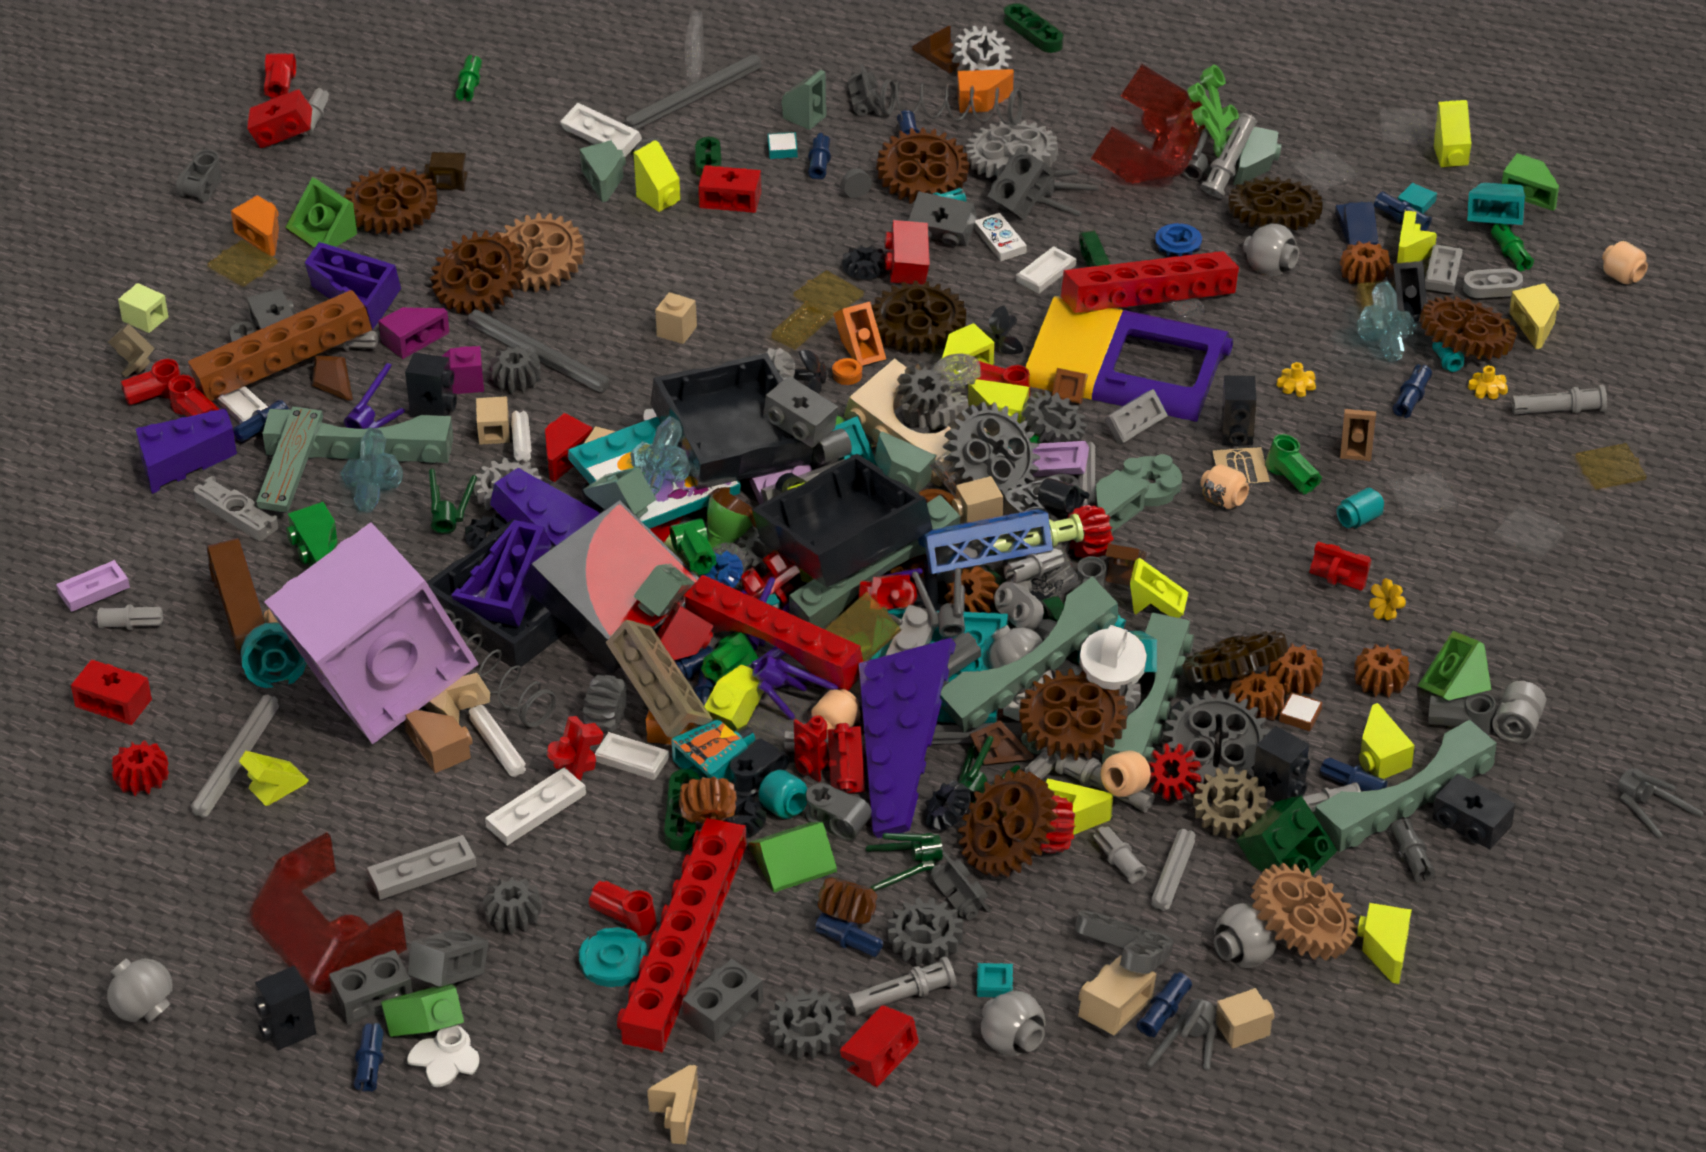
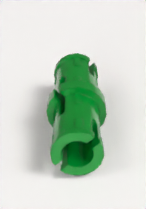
M472 55L467 56L464 68L459 72V86L456 90V97L460 101H463L465 94H467L466 101H471L474 96L475 86L479 85V71L482 66V60L476 55L473 62H471Z
M1496 224L1491 230V235L1500 244L1503 255L1511 259L1518 271H1525L1521 263L1529 270L1534 264V259L1525 250L1522 239L1513 234L1508 224H1500L1504 231Z

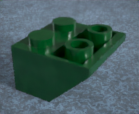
M1302 795L1276 801L1236 839L1252 866L1261 872L1265 869L1269 870L1272 865H1276L1279 868L1282 863H1285L1289 869L1296 864L1302 873L1308 868L1311 876H1313L1338 851Z

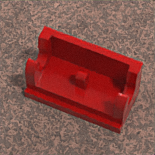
M881 1005L840 1049L842 1058L856 1064L851 1065L847 1069L848 1072L878 1088L919 1043L914 1018Z

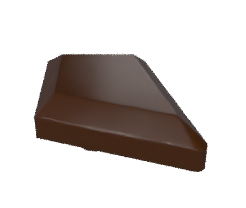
M315 356L312 386L345 400L352 401L353 397L345 358Z
M1001 721L970 734L978 754L987 737L993 736L994 738L983 765L1032 760L1034 758L1033 754Z

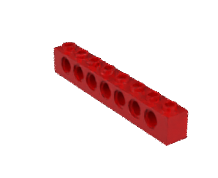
M706 818L701 831L697 830L695 832L692 844L693 851L691 855L685 856L682 865V877L680 880L676 879L673 884L672 901L670 905L666 904L663 908L661 927L659 930H654L650 941V953L648 956H643L640 963L639 979L637 982H632L628 993L629 1003L626 1009L621 1008L619 1012L617 1029L621 1030L622 1044L658 1052L664 1051L683 1005V999L690 988L746 851L745 825Z

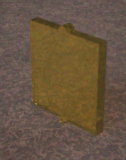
M241 240L229 249L222 250V254L208 262L207 265L219 274L244 287L257 277H263V273L278 264V260Z
M826 270L813 280H807V284L795 291L793 296L827 317L833 318V313L851 307V304L863 297L864 291Z
M1627 443L1579 452L1575 456L1583 468L1582 474L1587 475L1595 490L1646 480L1647 477L1639 464L1640 459L1633 455Z
M867 592L825 629L860 645L863 662L868 661L902 631L888 615L887 608H881Z

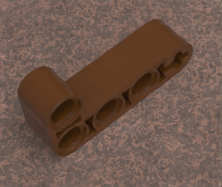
M235 538L207 545V556L211 578L215 582V589L218 588L233 640L240 655L245 637L255 627L264 624L265 620L240 540Z

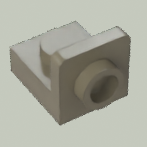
M129 323L115 333L108 341L116 352L129 362L122 371L125 377L134 371L137 374L143 371L150 363L147 357L155 349Z

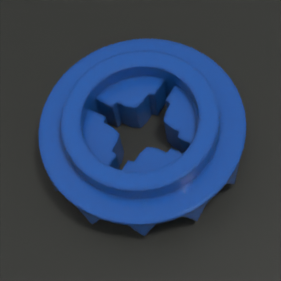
M1182 223L1163 226L1157 231L1155 244L1158 245L1159 251L1166 252L1168 256L1173 254L1178 256L1183 254L1192 255L1193 251L1200 250L1202 243L1201 233L1193 226Z
M728 551L723 552L722 555L715 553L717 564L711 568L709 573L703 575L734 588L743 573L742 561L736 554L732 555ZM718 570H720V571H719V575L717 576V578H718V580H717L714 576H716L717 573H718Z

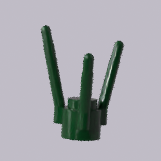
M431 468L429 470L432 502L431 528L435 532L448 534L456 529V522L464 520V511L477 481V476H471L460 505L456 509L452 502L441 501L435 470Z
M993 736L987 737L971 770L970 767L976 750L973 743L970 744L958 782L960 784L963 783L969 789L971 794L970 803L977 801L974 794L976 791L981 794L985 792L984 783L987 782V777L979 770L994 740ZM1014 765L1010 771L1015 774L1020 769V766Z
M884 833L882 838L885 840L911 842L866 846L867 852L911 850L913 861L921 863L872 885L870 889H873L875 892L922 871L932 870L935 867V862L942 861L943 859L940 836L938 834L933 835L932 833Z

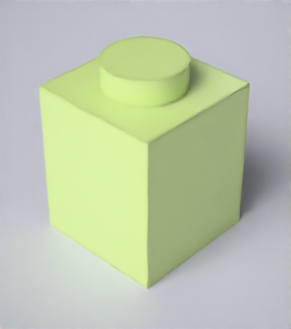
M139 283L118 299L122 321L148 333L168 318L165 295Z

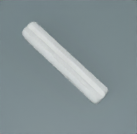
M516 410L512 413L511 420L514 458L517 461L523 459L527 462L531 459L530 452L532 451L528 414L525 411L519 413Z
M478 705L470 708L469 719L508 774L512 777L523 774L526 771L524 760L485 706Z

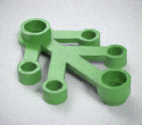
M1212 65L1205 69L1200 76L1201 84L1196 83L1188 88V94L1193 102L1197 103L1200 101L1203 105L1194 110L1192 116L1197 125H1205L1215 142L1213 146L1214 153L1219 158L1233 131L1231 129L1226 132V127L1236 121L1239 115L1236 108L1231 104L1221 108L1218 88L1225 84V77L1218 66ZM1204 88L1206 90H1209L1210 100L1208 99Z

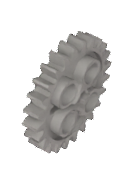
M1002 121L1000 126L989 124L990 129L980 128V133H973V138L968 139V145H966L967 162L971 164V169H977L978 174L986 172L987 178L997 175L998 179L1007 166L1009 158L1015 154L1018 147L1043 161L1049 167L1052 166V162L1056 161V155H1058L1057 137L1053 136V131H1046V126L1037 128V123L1027 125L1026 121L1017 125H1006Z

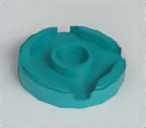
M619 927L604 928L597 931L596 936H593L590 940L588 937L583 941L579 950L580 970L588 980L596 985L605 987L625 986L639 978L641 960L643 956H648L647 944L644 940L642 942L632 930Z

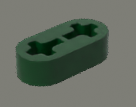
M703 137L695 144L696 174L699 178L702 176L704 165L711 164V166L721 167V143L717 138Z

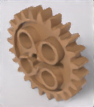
M537 213L536 218L531 220L529 215H526L525 222L521 223L515 219L514 227L505 225L506 233H499L501 238L507 235L511 242H515L524 258L522 261L526 269L522 270L525 278L517 280L519 285L522 286L523 292H526L529 287H533L536 293L540 286H544L548 291L550 290L551 283L561 286L560 279L570 280L569 272L578 273L577 265L583 264L582 256L585 255L583 237L580 235L578 227L573 228L572 221L564 223L563 216L553 220L552 213H549L545 219H542L541 214Z
M1282 863L1279 868L1276 865H1272L1269 870L1265 869L1252 886L1254 891L1251 897L1256 900L1252 907L1261 911L1257 918L1267 921L1268 924L1265 929L1274 930L1277 933L1275 936L1276 940L1285 939L1288 949L1292 948L1293 945L1296 946L1301 956L1308 951L1314 960L1319 954L1325 961L1330 956L1337 959L1340 954H1344L1357 937L1355 931L1358 929V926L1353 923L1356 915L1348 912L1351 904L1341 902L1340 899L1343 897V894L1334 893L1332 891V883L1327 885L1322 883V876L1320 874L1316 878L1312 877L1308 868L1302 873L1296 864L1291 869L1285 863Z

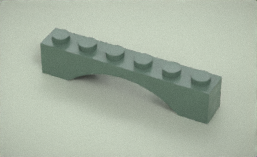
M269 409L263 430L266 455L275 454L291 410ZM420 415L406 422L372 429L343 428L321 423L309 458L448 463L454 439L451 416Z
M941 495L927 503L933 529L960 524V515ZM917 538L827 588L813 579L789 595V614L823 628L835 620L841 611L859 594L861 581H873V577L881 576L911 558L926 554V548L919 545Z
M1092 576L1066 596L1064 609L1056 626L1039 646L1019 660L1005 666L984 671L962 672L942 687L940 699L942 700L941 708L964 733L972 727L977 728L987 720L989 714L997 708L1002 709L1009 705L1017 693L1024 688L1030 689L1033 687L1034 681H1039L1040 676L1050 669L1055 670L1060 667L1066 657L1075 650L1080 651L1082 644L1088 636L1099 630L1108 629L1110 625L1114 626L1119 618L1118 603Z
M1152 613L1145 633L1157 639V672H1151L1154 678V685L1143 703L1128 715L1127 728L1122 732V739H1115V747L1113 748L1104 745L1102 764L1108 757L1130 750L1140 753L1146 758L1147 762L1153 761L1151 752L1154 748L1152 745L1153 743L1159 744L1163 729V725L1160 722L1161 720L1166 721L1168 719L1171 702L1168 700L1169 698H1175L1179 680L1176 677L1177 675L1183 676L1184 674L1182 666L1186 660L1184 654H1190L1192 651L1194 635L1189 634L1190 620Z
M1468 720L1444 734L1442 745L1435 758L1424 770L1411 779L1380 790L1363 792L1341 791L1316 805L1315 817L1339 852L1350 846L1356 847L1366 837L1377 831L1382 832L1386 830L1391 823L1401 817H1409L1417 808L1428 802H1435V796L1457 773L1470 779L1479 773L1484 774L1488 772L1494 765L1497 743L1471 720Z

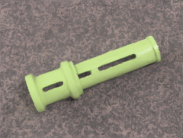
M1071 514L1068 519L1054 522L1049 519L1053 547H1057L1058 543L1074 540L1075 542H1080L1083 540V526L1077 514ZM1041 527L1030 529L1023 540L1031 546L1043 544ZM1017 531V532H1013V533L1018 536L1021 531ZM1002 534L993 546L1000 552H1005L1009 550L1015 539L1008 534ZM986 537L985 541L988 542L991 537ZM1020 544L1017 549L1025 548V546ZM990 549V551L988 552V555H989V554H994L995 552H993V551Z

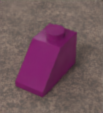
M402 307L378 320L381 343L402 359L450 333L448 312L444 308Z
M480 346L450 348L442 355L443 357H449L450 369L455 373L453 393L484 392Z

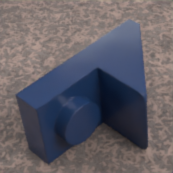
M1351 202L1336 205L1335 214L1348 245H1356L1357 241L1362 243L1370 241L1373 245L1378 244L1375 211L1372 202Z

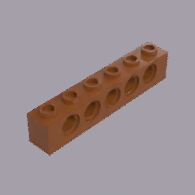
M350 290L187 362L196 386L202 394L212 401L220 395L228 394L372 330L364 304L353 290Z

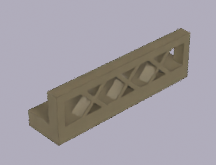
M625 620L606 641V644L666 736L672 738L678 736L690 722L699 725L711 722L713 720L652 627Z

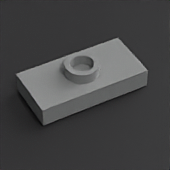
M1433 245L1425 279V289L1454 293L1463 249Z
M1152 389L1107 415L1104 419L1116 442L1122 444L1168 415L1155 390Z

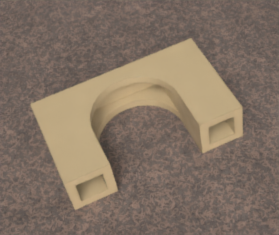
M893 359L849 397L844 417L851 419L858 416L864 432L876 442H878L879 434L883 431L935 454L936 460L932 470L931 482L940 486L955 473H949L948 471L954 466L953 462L944 460L951 453V451L943 448V445L950 441L944 434L951 428L948 426L940 432L924 434L908 429L897 419L894 411L902 405L899 404V400L903 397V395L895 393V389L900 385L897 382V378L901 373L905 374L907 367Z

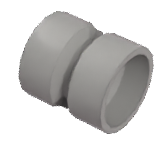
M1515 681L1510 683L1505 688L1500 705L1493 718L1492 726L1496 734L1504 740L1518 744L1530 741L1535 734L1539 719L1546 706L1547 699L1545 693L1538 686L1530 682Z

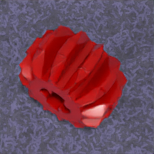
M1086 505L1074 509L1073 513L1068 515V518L1071 514L1079 516L1084 536L1080 542L1071 540L1070 549H1074L1076 557L1099 558L1104 556L1107 552L1108 543L1111 544V541L1114 540L1111 533L1113 527L1109 523L1110 516L1105 515L1103 507Z
M144 740L141 744L135 745L131 741L129 748L119 747L118 755L112 757L113 780L116 785H119L123 793L131 790L135 797L143 790L150 794L152 787L161 789L163 781L168 780L169 763L167 755H165L164 751H161L157 743L149 745Z
M1178 743L1174 752H1172L1169 744H1164L1163 750L1165 754L1161 756L1158 751L1153 750L1151 754L1157 761L1156 763L1148 762L1150 771H1153L1149 783H1154L1151 791L1154 794H1158L1163 790V799L1167 801L1171 798L1172 793L1175 792L1176 798L1180 801L1183 800V789L1186 788L1190 794L1195 792L1190 782H1201V776L1193 772L1201 769L1202 765L1199 761H1192L1195 757L1193 750L1184 753L1183 745ZM1171 766L1176 769L1178 766L1179 776L1173 778L1170 775V779H1168L1167 769Z
M1053 795L1052 799L1058 805L1052 811L1058 815V818L1051 821L1050 825L1056 828V830L1047 833L1045 836L1049 839L1050 844H1041L1039 848L1045 853L1056 854V852L1068 850L1071 846V840L1074 839V828L1076 827L1074 824L1076 815L1073 812L1072 803L1067 798Z

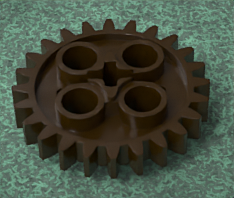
M1265 177L1264 181L1253 178V183L1244 181L1243 185L1237 184L1236 189H1231L1228 202L1229 213H1233V218H1240L1239 223L1249 222V227L1280 224L1293 230H1298V226L1307 228L1308 223L1315 224L1316 219H1320L1323 206L1322 195H1318V190H1311V185L1302 186L1301 181L1293 183L1290 178L1281 181L1279 177H1276L1275 180Z
M917 281L913 282V286H908L905 282H902V288L900 289L892 285L891 293L883 290L882 297H875V304H871L881 340L885 339L886 346L895 343L896 350H900L903 346L907 347V353H910L913 348H918L919 353H923L924 348H929L932 352H935L936 345L945 348L949 334L966 327L967 310L964 308V301H959V294L951 295V288L941 290V284L939 283L934 287H930L929 281H926L923 286H919Z
M1264 631L1259 634L1254 632L1248 636L1237 635L1225 638L1215 643L1212 647H1204L1203 651L1194 652V655L1186 657L1187 660L1184 661L1182 666L1186 679L1189 682L1194 681V683L1203 680V683L1212 679L1218 681L1223 677L1227 679L1236 678L1257 670V667L1268 666V662L1277 661L1279 657L1285 656L1284 653L1288 652L1289 647L1285 634H1282L1281 631L1277 633L1276 631L1269 633Z

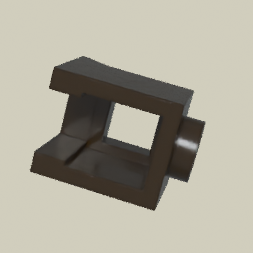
M432 152L430 163H426L424 168L426 179H432V184L436 186V189H458L465 192L468 171H464L466 153Z

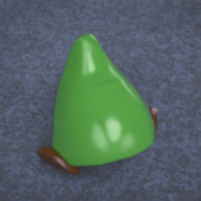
M730 487L716 488L708 494L710 499L707 505L708 542L714 553L721 551L741 538L752 526L757 528L752 512L753 508L730 494Z

